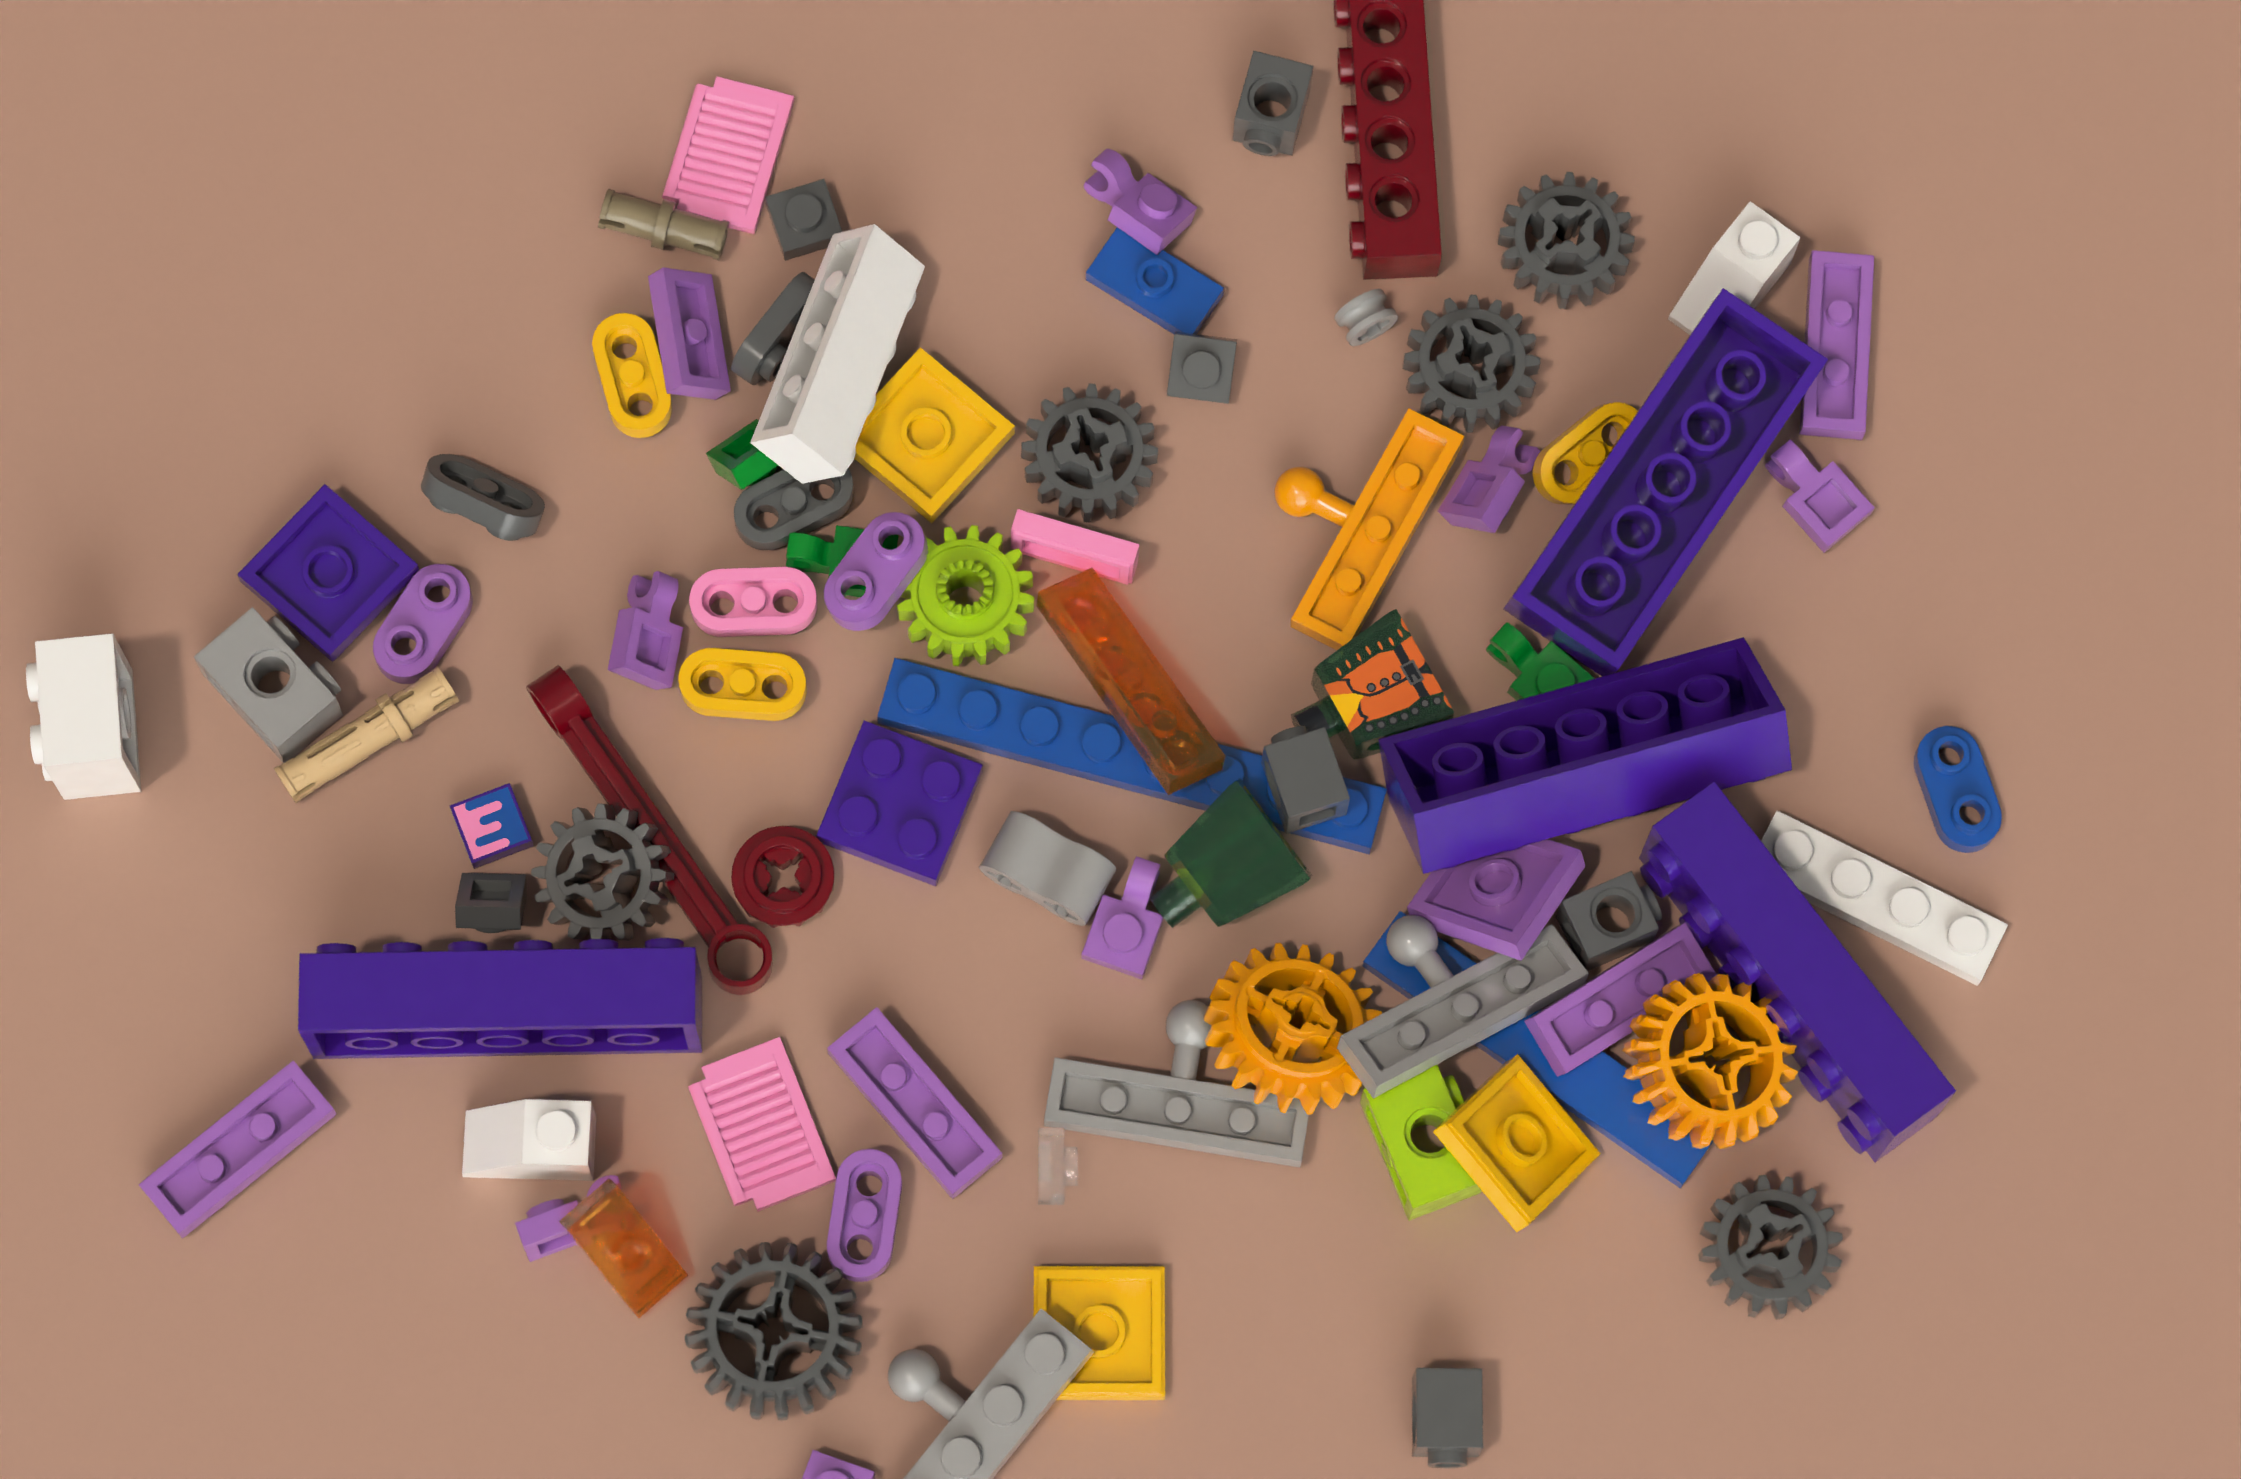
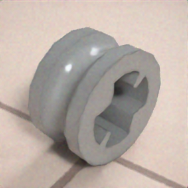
M1374 289L1365 292L1345 304L1335 314L1334 319L1338 326H1347L1349 329L1346 339L1351 346H1358L1377 338L1391 328L1398 320V315L1394 309H1386L1384 307L1387 296L1383 290Z

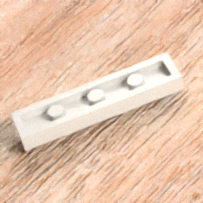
M1776 811L1761 841L1809 903L1976 986L1981 982L2008 924L1779 811Z

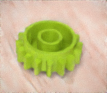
M971 525L966 539H957L952 527H945L944 543L939 546L926 537L928 543L927 559L900 596L908 600H904L897 605L899 620H914L908 628L909 640L914 643L924 638L928 642V657L934 659L941 652L951 655L953 666H960L963 657L975 656L979 665L986 664L987 652L995 648L1006 655L1010 652L1009 635L1013 633L1024 636L1027 632V621L1019 613L1027 614L1034 612L1035 597L1023 593L1033 587L1032 571L1016 572L1022 564V552L1018 548L1004 555L1002 553L1003 535L998 532L987 543L980 541L979 530L976 525ZM961 587H971L982 595L979 601L973 602L971 606L970 604H966V606L962 604L957 605L949 597L954 590Z

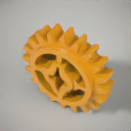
M1275 943L1268 960L1259 950L1253 948L1250 950L1244 965L1233 960L1224 978H1218L1209 997L1212 1001L1203 1019L1212 1025L1205 1039V1044L1216 1048L1223 1047L1214 1064L1216 1069L1230 1067L1238 1069L1231 1084L1234 1089L1241 1088L1249 1082L1256 1085L1254 1103L1259 1105L1267 1098L1269 1093H1272L1278 1097L1277 1103L1280 1112L1286 1113L1293 1098H1298L1305 1112L1313 1114L1320 1097L1328 1106L1334 1109L1338 1107L1345 1092L1352 1096L1358 1094L1362 1082L1341 1055L1337 1046L1341 1035L1381 1015L1382 1011L1364 1009L1373 993L1371 988L1352 990L1349 987L1355 976V969H1346L1338 975L1331 971L1334 962L1333 954H1326L1317 964L1310 960L1308 945L1302 944L1295 959H1290L1283 945Z

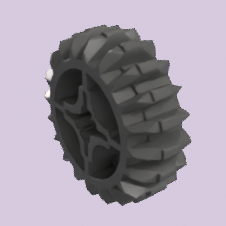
M763 1242L759 1246L762 1262L750 1265L747 1253L742 1248L734 1252V1257L739 1271L731 1274L725 1265L719 1262L712 1267L713 1275L721 1284L718 1290L705 1283L697 1285L695 1288L696 1295L710 1306L709 1308L695 1306L687 1309V1320L695 1325L704 1326L705 1329L686 1334L685 1343L688 1348L707 1349V1351L699 1354L691 1361V1366L695 1373H705L716 1369L705 1383V1389L710 1395L719 1393L728 1384L731 1386L725 1401L727 1409L735 1411L740 1407L745 1396H749L752 1398L750 1416L752 1419L760 1420L764 1414L766 1401H774L778 1420L785 1421L789 1418L787 1400L798 1398L801 1410L805 1414H810L814 1412V1405L808 1393L816 1387L821 1395L828 1400H832L836 1396V1389L827 1378L829 1373L840 1379L849 1380L853 1374L852 1367L838 1357L839 1354L848 1356L860 1355L862 1345L860 1341L854 1338L843 1336V1333L861 1329L863 1321L860 1314L840 1313L851 1307L857 1301L853 1289H846L832 1294V1291L843 1279L842 1272L837 1267L828 1270L820 1278L816 1276L823 1261L821 1254L812 1252L801 1267L796 1265L798 1259L796 1244L788 1243L784 1248L783 1260L773 1261L770 1243ZM774 1282L766 1302L760 1307L753 1310L737 1309L735 1313L727 1311L732 1302L744 1291L759 1284ZM794 1285L808 1291L821 1304L829 1320V1332L813 1329L812 1323L801 1321L792 1314ZM781 1302L780 1310L785 1331L790 1333V1336L786 1340L779 1336L781 1343L771 1346L770 1356L767 1360L768 1352L762 1331L758 1330V1327L762 1323L769 1327L767 1319L776 1318ZM720 1331L733 1333L736 1339L744 1340L754 1346L756 1349L754 1378L741 1373L727 1360L720 1347ZM812 1350L822 1351L815 1363L803 1373L787 1380L774 1381V1376H777L781 1362L788 1355L795 1352L811 1354Z

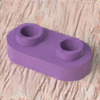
M890 512L873 519L829 576L824 588V600L832 618L837 624L853 631L867 630L876 626L885 618L920 571L927 559L928 543L921 526L914 518L904 513ZM897 534L904 537L902 544L896 549L888 550L882 547L884 540L890 535ZM853 585H863L866 587V591L861 598L857 600L845 598L848 588Z
M432 564L422 568L412 577L377 631L373 641L375 660L380 671L388 679L400 684H413L437 666L472 609V592L462 572L447 564ZM435 586H445L450 590L449 596L442 602H432L427 598V595ZM400 639H413L416 642L415 649L407 655L395 653L393 651L394 645Z
M863 1149L849 1155L840 1165L835 1183L827 1237V1253L831 1266L833 1268L837 1267L842 1272L843 1278L854 1282L870 1281L880 1276L888 1267L893 1254L902 1192V1178L896 1162L888 1154L876 1149ZM863 1177H877L882 1183L881 1190L874 1196L862 1195L858 1191L857 1185ZM858 1239L868 1241L873 1247L871 1255L864 1260H855L850 1257L847 1251L853 1241Z

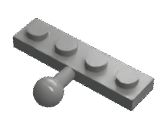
M1407 915L1399 918L1391 925L1387 933V948L1390 955L1398 963L1416 967L1430 986V989L1341 1035L1337 1049L1374 1099L1557 1001L1584 984L1589 973L1551 924L1543 928L1522 961L1496 953L1470 968L1453 975L1436 952L1438 935L1434 926L1421 916Z
M1186 1000L1175 1005L1166 1019L1168 1038L1175 1045L1170 1076L1054 1058L1044 1126L1301 1167L1309 1114L1305 1112L1298 1098H1293L1286 1113H1282L1278 1108V1097L1275 1094L1269 1093L1267 1098L1258 1105L1254 1103L1255 1090L1234 1089L1228 1085L1197 1081L1200 1051L1207 1047L1205 1039L1212 1025L1203 1020L1208 1008L1205 1003L1197 1000Z
M1041 1308L966 1401L940 1380L939 1366L929 1353L919 1349H909L899 1353L892 1360L888 1369V1382L892 1391L905 1401L919 1402L924 1400L949 1421L903 1479H993L1094 1354V1351Z

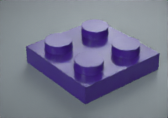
M324 484L237 575L242 584L330 661L334 662L408 585L412 577L419 571V567L400 548Z
M864 720L816 837L824 845L937 886L982 775L983 765Z

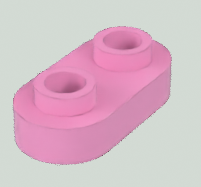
M792 567L715 569L704 573L695 581L690 591L689 604L696 625L702 631L712 636L791 635L805 629L814 619L817 611V595L811 579L804 572ZM789 596L794 598L798 604L793 611L781 613L774 608V604L779 598ZM726 598L733 602L734 607L728 614L718 615L710 609L711 605L718 599Z

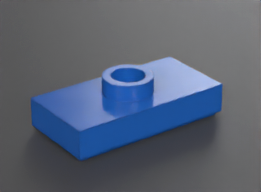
M1118 227L1086 271L1085 277L1086 281L1172 334H1175V331L1197 334L1224 295V287L1164 250L1158 255L1154 254Z

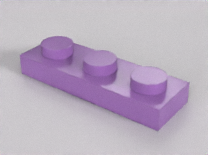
M1816 250L1811 252L1808 267L1804 343L1826 357L1828 361L1801 399L1799 435L1862 440L1866 432L1874 255Z
M1685 922L1664 933L1529 1017L1524 1022L1558 1077L1568 1073L1632 1033L1633 1031L1629 1027L1632 1019L1641 1014L1647 1015L1642 1006L1643 1002L1654 994L1662 996V987L1674 980L1680 981L1684 985L1687 977L1697 973L1703 974L1709 983L1710 979L1716 976V973Z
M877 1007L827 1047L830 1057L952 1199L1002 1159V1152Z
M293 1060L138 1185L183 1239L337 1114Z

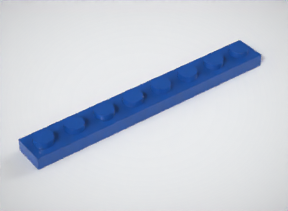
M894 658L877 716L878 724L1219 814L1221 809H1226L1228 811L1227 817L1230 818L1238 815L1245 805L1255 797L1269 816L1266 824L1273 822L1279 831L1285 832L1261 764L1262 755ZM1343 777L1350 796L1347 815L1290 832V834L1370 855L1387 788ZM1242 781L1252 794H1249L1245 791V789L1242 786ZM1241 793H1245L1248 797L1244 803L1238 800V796ZM1238 803L1240 810L1232 812L1230 809L1231 804Z

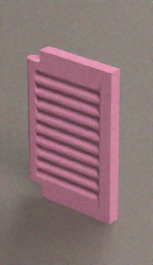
M717 76L713 87L696 84L662 198L678 203L677 209L720 221L726 220L729 221L728 228L755 235L793 107L794 96Z
M780 1037L701 1067L705 1079L688 1086L734 1206L753 1200L757 1212L836 1181L835 1174Z

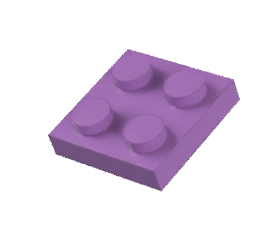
M1549 839L1521 846L1512 851H1503L1464 862L1452 868L1432 871L1407 906L1409 915H1417L1427 919L1434 926L1436 932L1522 961L1585 868V862L1581 850Z

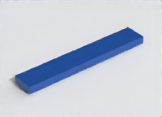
M1399 911L1363 961L1362 967L1408 999H1411L1430 989V986L1416 967L1398 963L1388 951L1386 939L1391 925L1399 918L1407 916L1402 911ZM1438 937L1436 952L1453 975L1476 964ZM1542 1009L1474 1044L1501 1064H1504L1518 1054L1561 1106L1680 1189L1713 1143L1712 1140L1710 1145L1702 1149L1692 1148L1689 1133L1677 1141L1668 1139L1670 1124L1668 1119L1655 1126L1648 1124L1649 1115L1655 1107L1650 1101L1643 1104L1632 1102L1633 1095L1643 1089L1640 1079L1632 1081L1623 1077L1627 1068L1603 1051L1568 1073L1557 1077L1524 1022Z

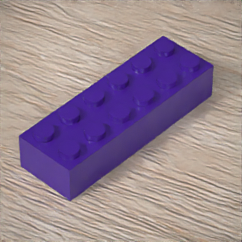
M1723 288L1697 323L1503 610L1547 640L1552 641L1559 648L1603 677L1616 673L1828 359Z
M1744 637L1378 739L1388 799L1423 874L1439 869L1452 868L1464 862L1503 851H1512L1524 845L1563 834L1576 833L1588 827L1624 817L1636 816L1648 810L1691 799L1713 782L1723 790L1748 782L1760 781L1766 777L1792 770L1786 710Z
M1713 782L1654 824L1639 857L1644 864L1640 867V872L1645 882L1658 897L1664 898L1667 895L1683 914L1679 918L1680 924L1686 922L1700 948L1703 949L1707 946L1722 966L1718 969L1719 974H1728L1731 990L1736 985L1744 982L1747 985L1752 984L1750 1000L1752 1003L1764 997L1772 1000L1766 1005V1015L1781 1031L1777 1033L1781 1043L1790 1042L1797 1045L1795 1052L1791 1055L1801 1067L1798 1070V1077L1801 1083L1816 1101L1822 1102L1826 1099L1841 1118L1837 1123L1839 1131L1852 1149L1859 1154L1866 1151L1876 1163L1933 1121L1955 1094L1956 1090L1718 785Z
M674 938L649 939L645 941V948H618V942L614 940L589 939L581 941L579 949H553V944L548 941L524 940L514 943V950H487V944L482 942L459 941L448 944V951H422V946L416 943L393 942L384 944L382 952L357 953L356 947L353 945L328 943L317 946L316 953H299L298 1032L313 1059L702 1053V974L696 948L684 947V941Z

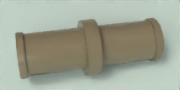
M612 189L607 190L598 223V228L601 229L607 228L651 240V247L664 250L666 245L710 256L715 260H720L729 227V221H720L676 209V202L664 199L662 204L617 193Z

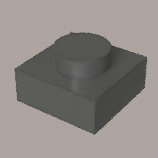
M825 179L765 197L766 207L785 261L828 248L832 235L842 232Z
M1175 331L1167 396L1229 404L1237 339Z
M462 873L455 904L456 928L476 929L483 933L521 930L527 898L526 874Z

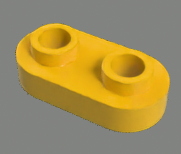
M630 313L611 315L597 326L592 338L593 353L609 413L614 425L622 433L635 438L650 437L660 432L667 425L672 414L671 395L666 392L662 362L654 333L649 324L637 315ZM628 343L636 347L635 354L630 358L622 359L614 354L615 349L621 344ZM640 400L647 401L652 405L651 411L643 416H636L629 411L631 405Z
M1621 402L1599 405L1590 410L1538 454L1533 465V480L1538 492L1545 499L1555 504L1575 503L1614 447V445L1608 446L1603 441V427L1608 423L1616 429L1617 442L1637 413V410ZM1559 462H1564L1570 469V479L1565 485L1559 483L1555 477V468Z
M704 648L686 658L678 676L681 696L686 705L694 712L705 716L780 721L796 714L804 704L807 694L806 678L802 667L792 657L782 653ZM709 677L719 678L724 683L722 689L715 694L704 693L700 689V685L703 680ZM771 682H780L786 686L787 691L781 698L771 699L763 693L766 685Z

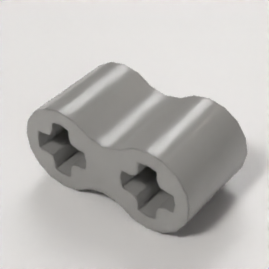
M1017 811L1009 813L979 866L980 871L998 885L1027 897L1058 917L1080 926L1087 924L1117 870L1110 860L1095 850L1067 839L1040 821Z

